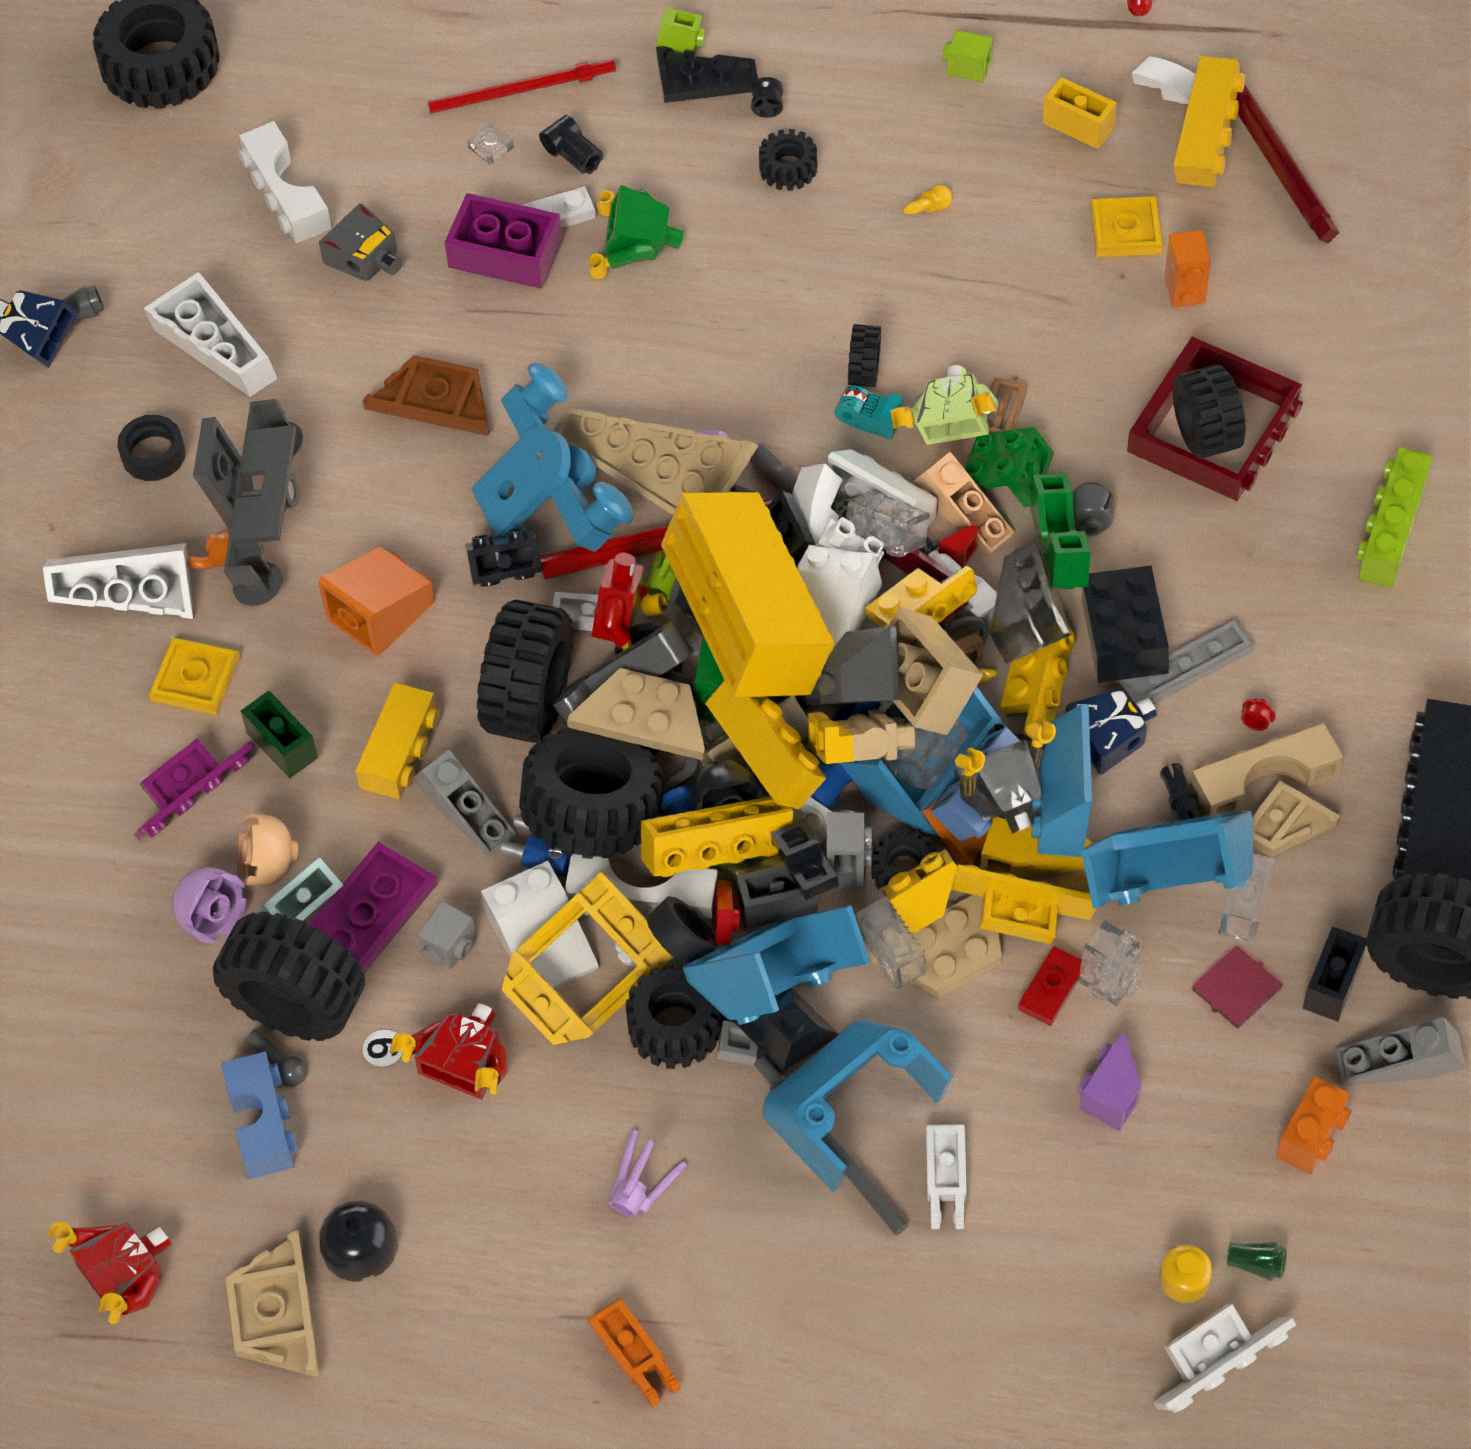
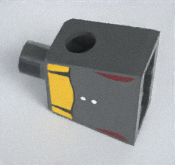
M361 203L319 241L324 264L363 281L370 280L381 269L390 275H395L402 266V259L396 255L397 246L393 231Z

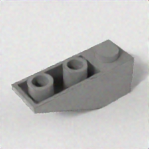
M449 749L413 777V780L433 805L488 857L501 848L503 841L508 842L517 835Z
M1444 1017L1336 1048L1343 1085L1426 1079L1466 1068L1459 1033Z

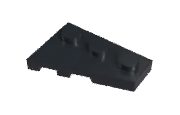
M656 47L664 103L752 92V84L758 79L755 59L719 54L713 58L696 56L694 51L684 50L683 54L667 53V48Z

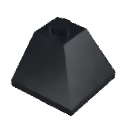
M792 987L775 996L779 1008L778 1011L759 1015L758 1019L738 1025L737 1020H732L782 1071L828 1044L838 1035V1032Z

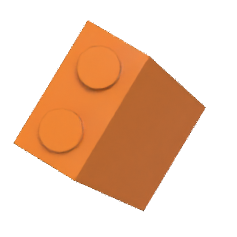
M380 546L318 580L327 621L376 656L385 651L435 602L432 589L433 584L430 578L424 572H416L407 566L398 554L394 552L390 554Z

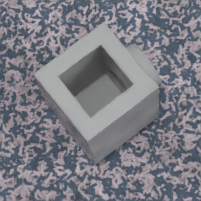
M442 901L417 934L421 954L434 965L441 963L452 969L459 959L463 960L472 948L473 939L476 937L473 918Z

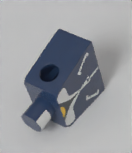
M19 290L15 293L11 303L0 299V334L49 368L78 312L60 299Z
M1118 689L1066 705L1065 712L1067 713L1081 704L1089 705L1091 763L1099 775L1104 774L1142 747L1145 743L1147 730L1145 722L1157 716L1156 709L1149 698L1146 697L1131 704L1123 691Z

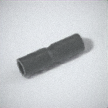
M757 444L758 447L750 461L767 478H770L780 491L792 494L797 477L789 469L783 467L782 463L763 444Z

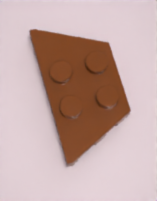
M414 355L403 364L399 371L392 373L384 380L385 386L373 396L367 394L363 399L364 409L485 436L489 434L480 378L476 368Z

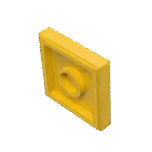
M1156 196L1091 199L1090 210L1096 257L1162 254L1163 245Z
M172 637L148 694L150 701L218 715L240 660L239 651Z

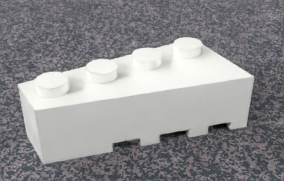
M199 272L143 308L154 331L249 397L278 379L268 356Z

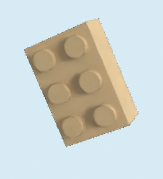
M899 607L888 626H896L899 700H893V702L914 727L948 735L983 674L932 616Z

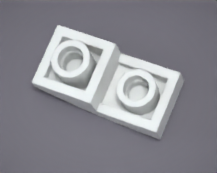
M1149 56L1132 72L1134 84L1149 86L1150 88H1160L1163 100L1174 101L1180 104L1189 103L1196 74L1173 62Z

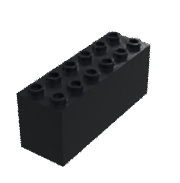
M1427 698L1424 712L1417 711L1414 731L1412 730L1409 752L1411 754L1405 774V783L1407 784L1401 804L1400 813L1402 814V821L1398 828L1396 841L1398 851L1394 859L1392 876L1397 880L1401 876L1408 874L1413 877L1418 873H1429L1432 876H1437L1439 873L1449 875L1450 878L1458 880L1459 878L1467 879L1471 883V705Z

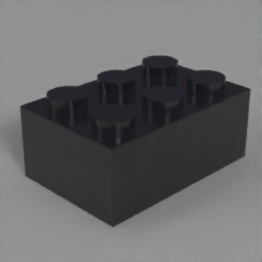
M1152 565L1089 573L1088 587H1082V604L1098 683L1169 674V645Z

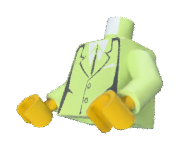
M953 365L947 369L945 378L930 380L926 384L924 394L921 395L912 408L904 406L891 410L893 429H897L900 426L913 428L917 425L926 445L988 435L989 429L986 414L996 411L998 400L986 385L978 384L973 374H967L966 369L962 366Z

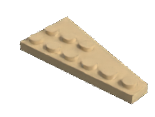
M567 407L553 431L564 437L568 446H576L586 451L598 468L671 515L674 514L682 493L730 492V489L758 447L752 441L728 439L725 436L715 434L712 436L683 428L650 422H637L629 418L605 416L602 413Z

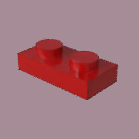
M717 880L715 944H730L731 931H739V895L732 894V881Z

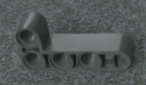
M670 622L572 682L559 694L552 705L567 725L569 715L619 668L658 677L688 658L693 653V649L675 623Z

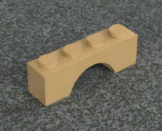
M1325 723L1314 727L1305 726L1284 738H1272L1251 750L1236 751L1221 761L1201 764L1192 771L1190 787L1197 793L1198 800L1196 803L1204 817L1242 811L1245 789L1254 780L1266 775H1284L1299 781L1308 788L1340 776L1344 756Z

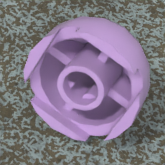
M204 867L191 871L177 885L172 898V911L177 924L191 937L201 942H218L214 939L218 938L223 932L225 936H228L237 920L243 917L246 909L247 899L242 897L241 887L245 888L243 882L236 875L218 868Z

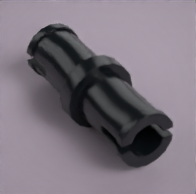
M1171 764L1174 777H1172L1168 765L1160 771V776L1170 795L1168 798L1169 805L1172 810L1177 812L1180 821L1203 817L1196 803L1198 800L1197 793L1189 786L1181 764Z

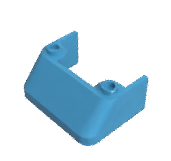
M976 687L948 735L934 732L898 779L894 777L882 760L872 759L842 762L840 764L871 804L920 833L937 835V832L921 811L943 794L950 785L956 783L964 776L963 769L956 766L955 758L959 754L968 756V748L977 750L986 739L989 730L993 729L997 732L998 730L994 728V725H1004V723L978 687Z
M1251 810L1122 830L1081 849L1093 908L1101 907L1112 900H1118L1119 905L1132 904L1140 901L1139 895L1150 890L1214 880L1215 883H1223L1224 889L1246 885V879L1252 876L1254 825Z
M849 905L782 919L764 925L732 941L730 944H726L684 965L682 968L687 982L728 1020H737L738 1025L758 1019L759 1015L778 1011L779 1008L775 996L799 983L809 981L811 987L818 986L832 980L830 974L839 969L865 965L871 961L852 906Z
M869 1019L857 1020L774 1088L765 1098L762 1107L765 1121L832 1193L838 1189L847 1166L821 1140L832 1130L835 1122L834 1111L825 1101L828 1096L877 1055L892 1067H903L936 1103L943 1099L953 1076L906 1030Z

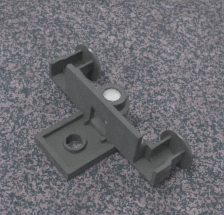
M277 399L250 402L242 457L216 417L202 418L193 477L228 529H230L224 574L233 585L235 598L247 606H258L267 603L280 590L282 584L281 571L275 564L266 562L263 557L264 547L259 542L280 540L284 512L286 508L296 507L299 500L298 484L290 470L292 457L297 454L302 446L303 434L298 425L287 421L284 416L285 412ZM264 474L262 489L254 490L252 476Z

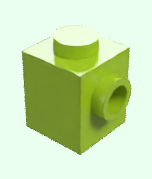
M955 30L952 41H947L943 50L942 60L947 61L946 75L984 82L992 60L993 37Z

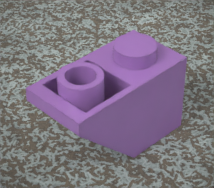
M1119 1034L1113 1045L1107 1043L1104 1046L1097 1060L1099 1067L1094 1074L1089 1072L1086 1074L1078 1089V1093L1081 1094L1080 1110L1118 1131L1121 1130L1139 1102L1141 1083L1127 1037Z

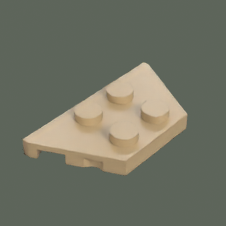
M619 668L579 705L567 719L568 728L703 760L705 756V747L692 691L688 684Z
M971 895L947 908L944 916L917 933L911 935L907 930L870 950L869 958L874 964L879 965L881 962L897 971L898 977L909 983L918 984L922 987L923 991L936 998H940L1000 965L1002 954L999 933L979 929L982 897Z
M297 1230L287 1235L288 1240L270 1252L266 1249L256 1256L248 1266L240 1267L225 1278L234 1351L237 1357L310 1376H319L301 1237Z

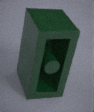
M269 690L240 710L246 733L289 779L318 759L313 736Z

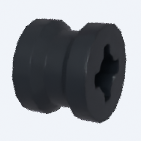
M763 77L754 81L752 84L753 98L751 100V110L753 113L763 118L779 115L783 110V100L781 98L783 96L782 83L772 77Z

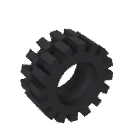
M784 129L778 130V136H775L772 132L768 135V140L764 138L761 142L762 147L759 146V172H761L763 180L767 179L769 186L776 183V189L782 190L784 185L787 186V191H793V185L801 189L803 188V181L807 184L812 182V177H815L817 174L816 144H813V139L810 136L805 139V133L802 131L795 135V129H789V134H784ZM784 156H793L800 159L791 164L777 161V159Z
M853 324L848 363V385L876 387L881 349V326Z
M902 829V835L897 836L896 830L889 832V839L884 835L879 838V845L875 843L873 854H871L872 880L875 879L877 889L879 890L888 885L890 879L898 874L890 866L894 858L909 856L916 859L920 865L924 857L936 852L935 845L930 846V839L927 836L920 840V832L914 830L913 836L908 835V829Z

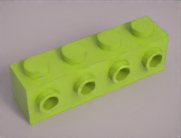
M1399 447L1395 460L1388 458L1383 478L1387 479L1388 482L1386 487L1379 486L1374 502L1375 506H1379L1377 514L1370 513L1365 530L1366 533L1370 534L1368 541H1361L1356 560L1362 561L1359 575L1360 580L1393 588L1427 483L1433 455Z

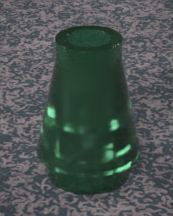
M1231 1242L1228 1249L1227 1266L1239 1268L1270 1281L1273 1278L1282 1279L1286 1267L1287 1248L1278 1246V1242L1242 1244Z

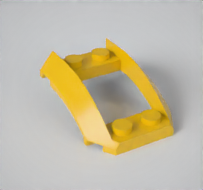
M601 871L511 954L501 990L552 1045L567 1043L569 1041L589 1038L626 1003V999H629L631 987H638L637 979L644 974L646 977H649L650 969L658 967L660 971L674 957L653 936L648 927L647 919L615 886V883ZM587 911L633 960L637 967L581 1018L532 966L531 962Z

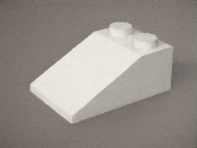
M809 545L797 567L829 633L833 636L835 647L846 632L858 631L866 617L865 607L874 601L882 586L875 554Z
M548 861L481 891L485 914L509 958L515 950L569 902L560 881ZM578 920L531 962L532 966L554 989L599 969V965Z

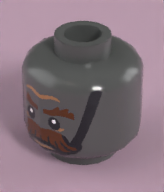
M1087 482L1073 491L1075 529L1085 531L1086 535L1094 536L1111 527L1114 521L1113 494L1102 484Z

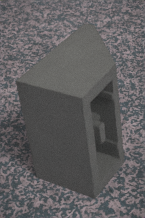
M779 854L771 857L759 856L748 858L740 863H729L735 890L739 895V904L746 929L818 912V895L805 900Z

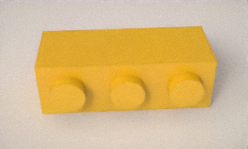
M394 682L355 770L360 789L400 800L405 787H411L413 777L415 776L414 766L418 758L424 757L428 745L427 736L431 728L435 729L440 718V708H437L433 692Z

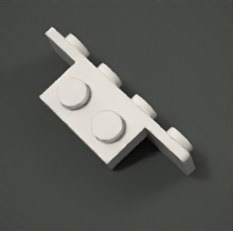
M1226 1304L1163 1346L1182 1377L1183 1382L1153 1402L1156 1409L1171 1410L1173 1413H1176L1188 1407L1193 1402L1191 1396L1201 1389L1209 1391L1225 1381L1223 1375L1234 1367L1237 1370L1242 1369L1257 1359L1255 1353L1266 1345L1268 1348H1272L1285 1341L1289 1337L1287 1331L1296 1326L1293 1318H1276L1253 1335H1250L1233 1304Z

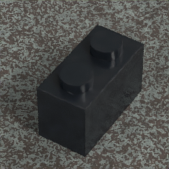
M1332 926L1308 985L1303 1004L1304 1010L1339 1022L1364 958L1367 946L1366 938Z

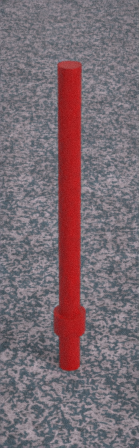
M614 59L589 64L587 61L575 64V68L430 100L427 101L431 114L579 80V83L591 81L594 76L616 72Z

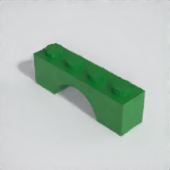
M1034 474L1032 477L1030 510L1052 587L1062 589L1088 587L1091 550L1085 531L1076 532L1073 491L1068 474Z

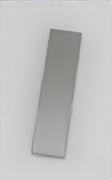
M1233 619L1169 653V674L1118 680L1115 683V689L1122 690L1131 704L1146 697L1155 704L1253 652L1254 644Z

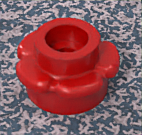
M1249 699L1242 704L1241 721L1252 730L1263 731L1276 718L1275 711L1271 710V704L1265 699Z

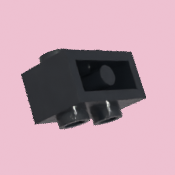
M526 528L506 531V536L492 538V534L478 535L471 538V543L465 544L473 585L480 584L481 587L493 586L501 583L500 580L514 577L515 580H524L534 577L535 573L542 572L536 536L533 531L527 532Z

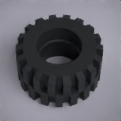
M1216 364L1177 375L1173 385L1174 411L1181 435L1193 455L1198 459H1203L1241 448L1244 444L1246 431L1244 409L1238 389L1227 370L1222 365Z
M673 964L665 965L666 970L659 971L658 967L650 969V976L641 975L637 979L638 987L632 986L629 991V999H626V1017L631 1044L634 1048L638 1047V1054L643 1059L650 1056L651 1064L658 1067L661 1062L666 1063V1069H675V1064L682 1063V1067L686 1068L691 1066L690 1061L693 1059L698 1063L704 1060V1051L712 1053L715 1049V1040H719L722 1026L721 1013L687 982L682 968L684 965H681L680 969H674ZM668 1007H683L694 1014L688 1022L679 1026H665L654 1020V1017L660 1011Z

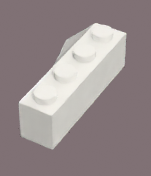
M182 543L49 559L43 566L48 602L90 607L101 606L123 611L149 612V614H169L193 619L192 579L190 567L187 565L189 560L187 544Z

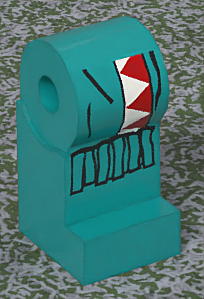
M851 385L845 388L834 413L845 424L892 440L897 429H893L891 410L903 407V396L890 393L887 398L870 393L862 387Z

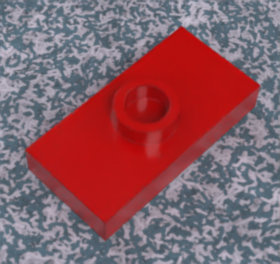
M1053 946L1020 1000L1018 1010L1052 1026L1084 973L1087 962Z

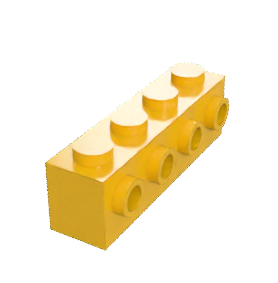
M1200 56L1173 164L1177 184L1215 187L1218 175H1223L1225 155H1223L1224 148H1229L1231 144L1232 128L1229 127L1231 120H1236L1239 102L1236 98L1238 92H1243L1245 85V73H1240L1238 59Z
M725 680L706 701V706L775 803L800 809L824 782L826 777L818 767V759L811 752L807 751L799 741L801 739L800 734L788 725L781 716L783 714L781 708L771 701L768 696L732 697Z
M769 796L641 821V860L654 877H669L677 872L692 869L705 870L713 865L728 862L740 863L745 859L759 856H775L779 853L771 838V832L792 824L793 810L790 807L776 804L772 797Z

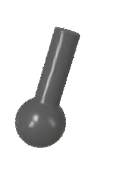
M256 1029L247 1036L245 1041L259 1053L266 1051L271 1064L277 1063L282 1084L293 1087L301 1084L306 1079L307 1067L300 1058L286 1057Z

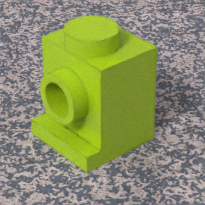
M665 7L656 47L663 48V46H666L677 52H684V50L694 51L695 46L702 48L706 29L700 28L702 15Z

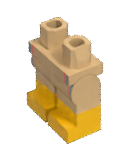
M869 710V717L864 714H855L847 720L832 721L823 712L808 713L809 749L825 764L872 760L881 757L886 760L897 759V750L915 749L914 726L911 724L906 725L905 719L902 717L889 718L881 710Z

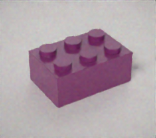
M466 193L444 242L448 267L542 289L563 240L560 214Z

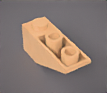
M951 452L940 458L912 481L915 486L927 489L937 498V512L957 529L962 530L973 524L978 526V546L988 554L992 553L1015 533Z

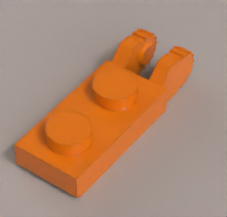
M621 1298L587 1319L592 1331L630 1383L637 1386L640 1394L652 1408L660 1403L656 1390L645 1378L656 1370L662 1383L671 1393L674 1394L680 1390L679 1382L665 1364V1357Z

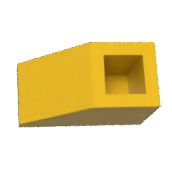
M946 849L927 855L922 859L920 865L909 872L896 874L890 879L888 885L883 887L888 899L911 935L944 916L957 869L956 864Z

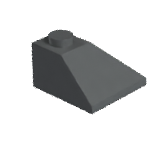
M896 626L850 631L843 635L831 654H829L818 680L820 705L862 704L899 700Z

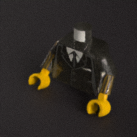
M1043 720L1041 725L1035 722L1027 725L1026 733L1032 738L1029 742L1025 739L986 756L979 750L968 748V756L959 754L955 758V764L958 768L953 771L960 782L961 800L979 813L985 821L1004 814L1012 834L1032 826L1024 804L1040 798L1042 794L1040 787L1042 764L1046 749L1045 744L1051 742L1056 734L1054 724Z

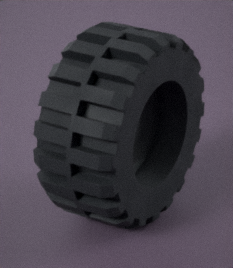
M116 0L108 7L109 11H104L98 19L99 23L96 24L93 32V46L101 77L113 95L119 96L121 100L129 104L135 102V105L138 107L147 108L150 105L154 106L155 109L164 108V105L168 104L173 106L180 105L182 100L186 98L191 100L196 97L199 89L203 91L218 70L217 65L220 62V53L213 21L206 7L201 5L198 0H121L120 2ZM168 41L177 43L171 49L158 54L146 55L136 53L142 47L155 42Z
M518 599L507 602V604L501 607V612H498L495 618V624L490 630V637L485 646L483 663H481V675L477 689V718L480 722L479 725L487 733L531 743H537L547 734H550L553 723L556 722L558 712L552 703L567 686V677L571 666V652L573 651L572 619L565 610Z
M568 727L560 729L556 735L550 733L543 737L540 743L537 742L529 750L528 756L524 760L519 800L522 820L537 839H543L544 845L551 849L555 847L561 849L562 854L569 856L579 854L582 855V858L593 859V856L602 855V858L613 857L616 852L624 854L632 850L634 845L638 846L641 844V821L658 817L662 787L661 769L649 750L645 751V746L576 729L571 730ZM575 789H594L606 794H587Z
M1418 873L1413 877L1410 874L1404 875L1388 883L1377 897L1366 938L1367 950L1372 961L1376 963L1377 968L1383 973H1389L1390 978L1398 983L1403 982L1407 984L1408 988L1416 991L1420 989L1428 992L1427 994L1445 995L1452 999H1459V997L1471 999L1470 880L1463 878L1458 880L1450 878L1449 875L1439 873L1437 876L1429 875V873Z
M263 911L257 914L255 912L250 913L237 920L212 968L216 987H219V992L224 998H228L231 1001L230 1004L237 1010H242L246 1013L247 1017L263 1023L265 1027L271 1030L276 1029L281 1031L283 1035L297 1036L301 1040L307 1041L311 1039L324 1041L340 1034L365 986L364 972L360 962L354 960V954L349 949H344L341 943L334 937H328L321 929L308 926L304 921L297 918L293 920L287 918L284 914L276 913L271 915L269 912Z

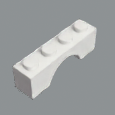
M272 121L239 135L242 149L237 152L244 168L250 167L252 170L251 177L258 190L263 188L265 192L264 198L270 211H277V219L284 234L290 233L295 243L298 244L331 230L328 208L314 186H294L280 178L284 170L292 163L287 141L276 123Z
M578 854L571 856L565 886V893L569 901L602 871L646 919L662 901L671 896L685 902L703 918L708 926H713L718 870L692 869L677 872L671 879L661 885L640 888L621 881L612 871L608 858L593 856V859H586Z

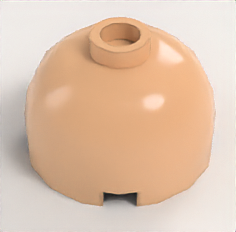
M245 813L241 824H248L246 833H239L238 874L246 873V878L241 880L244 886L260 887L272 885L284 877L288 872L290 863L296 862L298 855L297 841H291L288 828L279 819L263 814Z

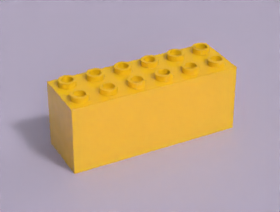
M759 492L682 493L661 546L732 697L811 695L817 680L821 676L828 656L833 651V636L829 633L820 611L816 607L806 583L802 580L795 566V561L790 556L783 542L782 535L777 530L770 516V511L765 506Z

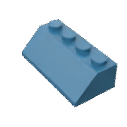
M1081 704L1050 722L1056 727V734L1051 742L1042 745L1037 767L1034 768L1041 791L1040 797L1036 799L1034 792L1035 796H1037L1039 790L1031 769L1030 788H1034L1036 791H1032L1030 812L1037 813V816L1033 815L1031 838H1037V852L1039 854L1082 857L1081 849L1084 848L1092 806L1089 705Z

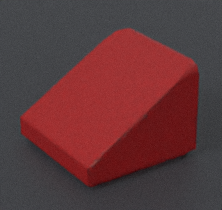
M973 524L944 538L939 542L938 552L940 554H948L963 569L978 547V526Z

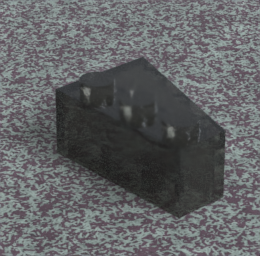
M1037 543L1019 548L1005 556L1003 560L989 635L1006 664L1071 635L1058 589L1052 587L1044 556Z

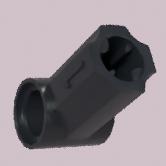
M564 115L539 133V139L550 155L556 157L560 154L582 174H591L603 160V152L582 135L578 124L569 115Z

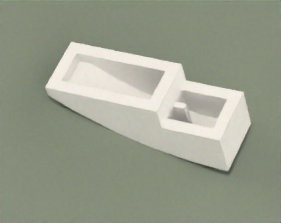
M825 463L802 467L792 493L815 543L819 540L830 519L837 521L839 515L830 507L843 479Z

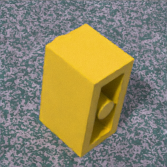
M1060 77L1044 97L1043 124L1099 150L1115 129L1117 102Z

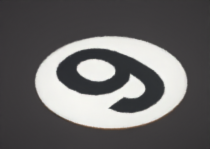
M386 1029L371 1033L363 1043L362 1050L365 1059L370 1064L378 1067L390 1066L397 1062L403 1052L389 1053L393 1036L397 1033Z

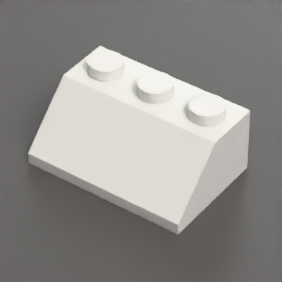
M852 449L834 451L828 455V467L843 479L834 500L855 497L863 498L869 508H875L877 525L882 524L907 542L922 535L936 519L937 498L927 489L918 488L906 481L899 473L885 469L878 465L871 457L861 455Z

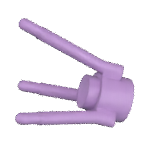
M637 1129L631 1131L615 1184L608 1195L610 1197L609 1205L615 1211L630 1218H635L638 1212L647 1214L652 1203L687 1166L685 1161H681L646 1197L645 1191L647 1188L638 1181V1178L654 1145L652 1140L646 1142L630 1177L626 1178L639 1133Z

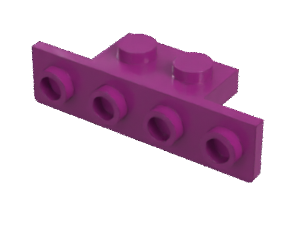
M195 739L141 781L139 785L161 811L136 831L134 835L137 839H141L146 834L150 838L156 836L168 826L165 819L172 813L176 812L181 816L196 804L193 797L200 791L204 790L209 794L224 781L221 775L228 769L232 768L234 772H237L252 759L249 753L255 747L254 744L249 741L219 765L202 743Z

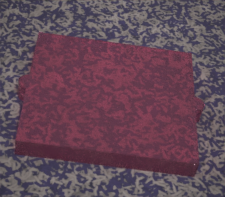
M1236 945L1192 986V990L1211 1006L1212 1012L1220 1013L1238 1029L1282 988L1283 984L1263 968L1262 962H1256Z

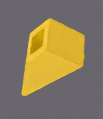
M993 816V824L988 831L981 852V870L999 874L1009 873L1017 878L1028 879L1085 869L1083 857L1039 854L1037 852V838H1031V826L1020 830L1015 819H1002ZM1085 838L1084 848L1093 844V842Z

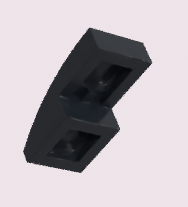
M805 819L771 832V838L805 900L839 886L837 874L821 852L820 842Z

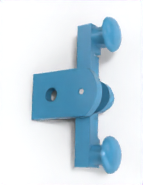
M532 363L528 366L532 380L525 387L515 384L501 399L521 439L471 490L496 538L506 536V531L518 528L551 496L576 544L596 552L611 537L610 533L621 522L626 524L632 522V506L621 491L603 482L593 485V492L597 499L592 504H588L582 490L587 489L595 479L596 465L594 461L590 459L586 451L576 446H568L563 436L544 427L549 421L546 412L557 401L561 403L566 402L568 398L567 387L553 369L541 363ZM514 485L511 497L507 498L509 489Z

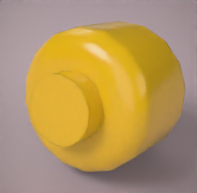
M1179 1245L1169 1250L1163 1258L1159 1275L1160 1285L1165 1294L1172 1300L1180 1303H1193L1201 1299L1209 1289L1213 1273L1209 1257L1204 1251L1191 1245Z

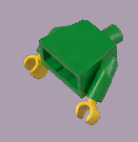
M621 185L615 196L610 190H604L600 194L601 201L597 203L598 212L601 216H609L604 253H607V257L604 258L599 253H594L589 257L588 262L591 267L589 272L593 279L600 280L606 277L608 267L615 269L631 263L655 260L663 245L676 249L680 247L684 231L667 225L668 206L654 199L647 191L643 189L633 190Z

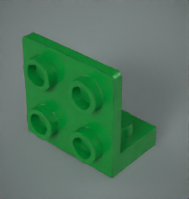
M1035 427L992 432L988 435L976 437L965 471L980 489L1008 486L1023 507H1030L1032 477L1034 474H1047L1054 452Z

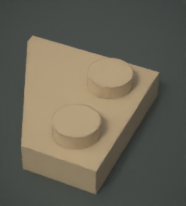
M1279 781L1252 816L1254 825L1253 848L1271 858L1335 828L1339 823L1340 815L1284 782Z

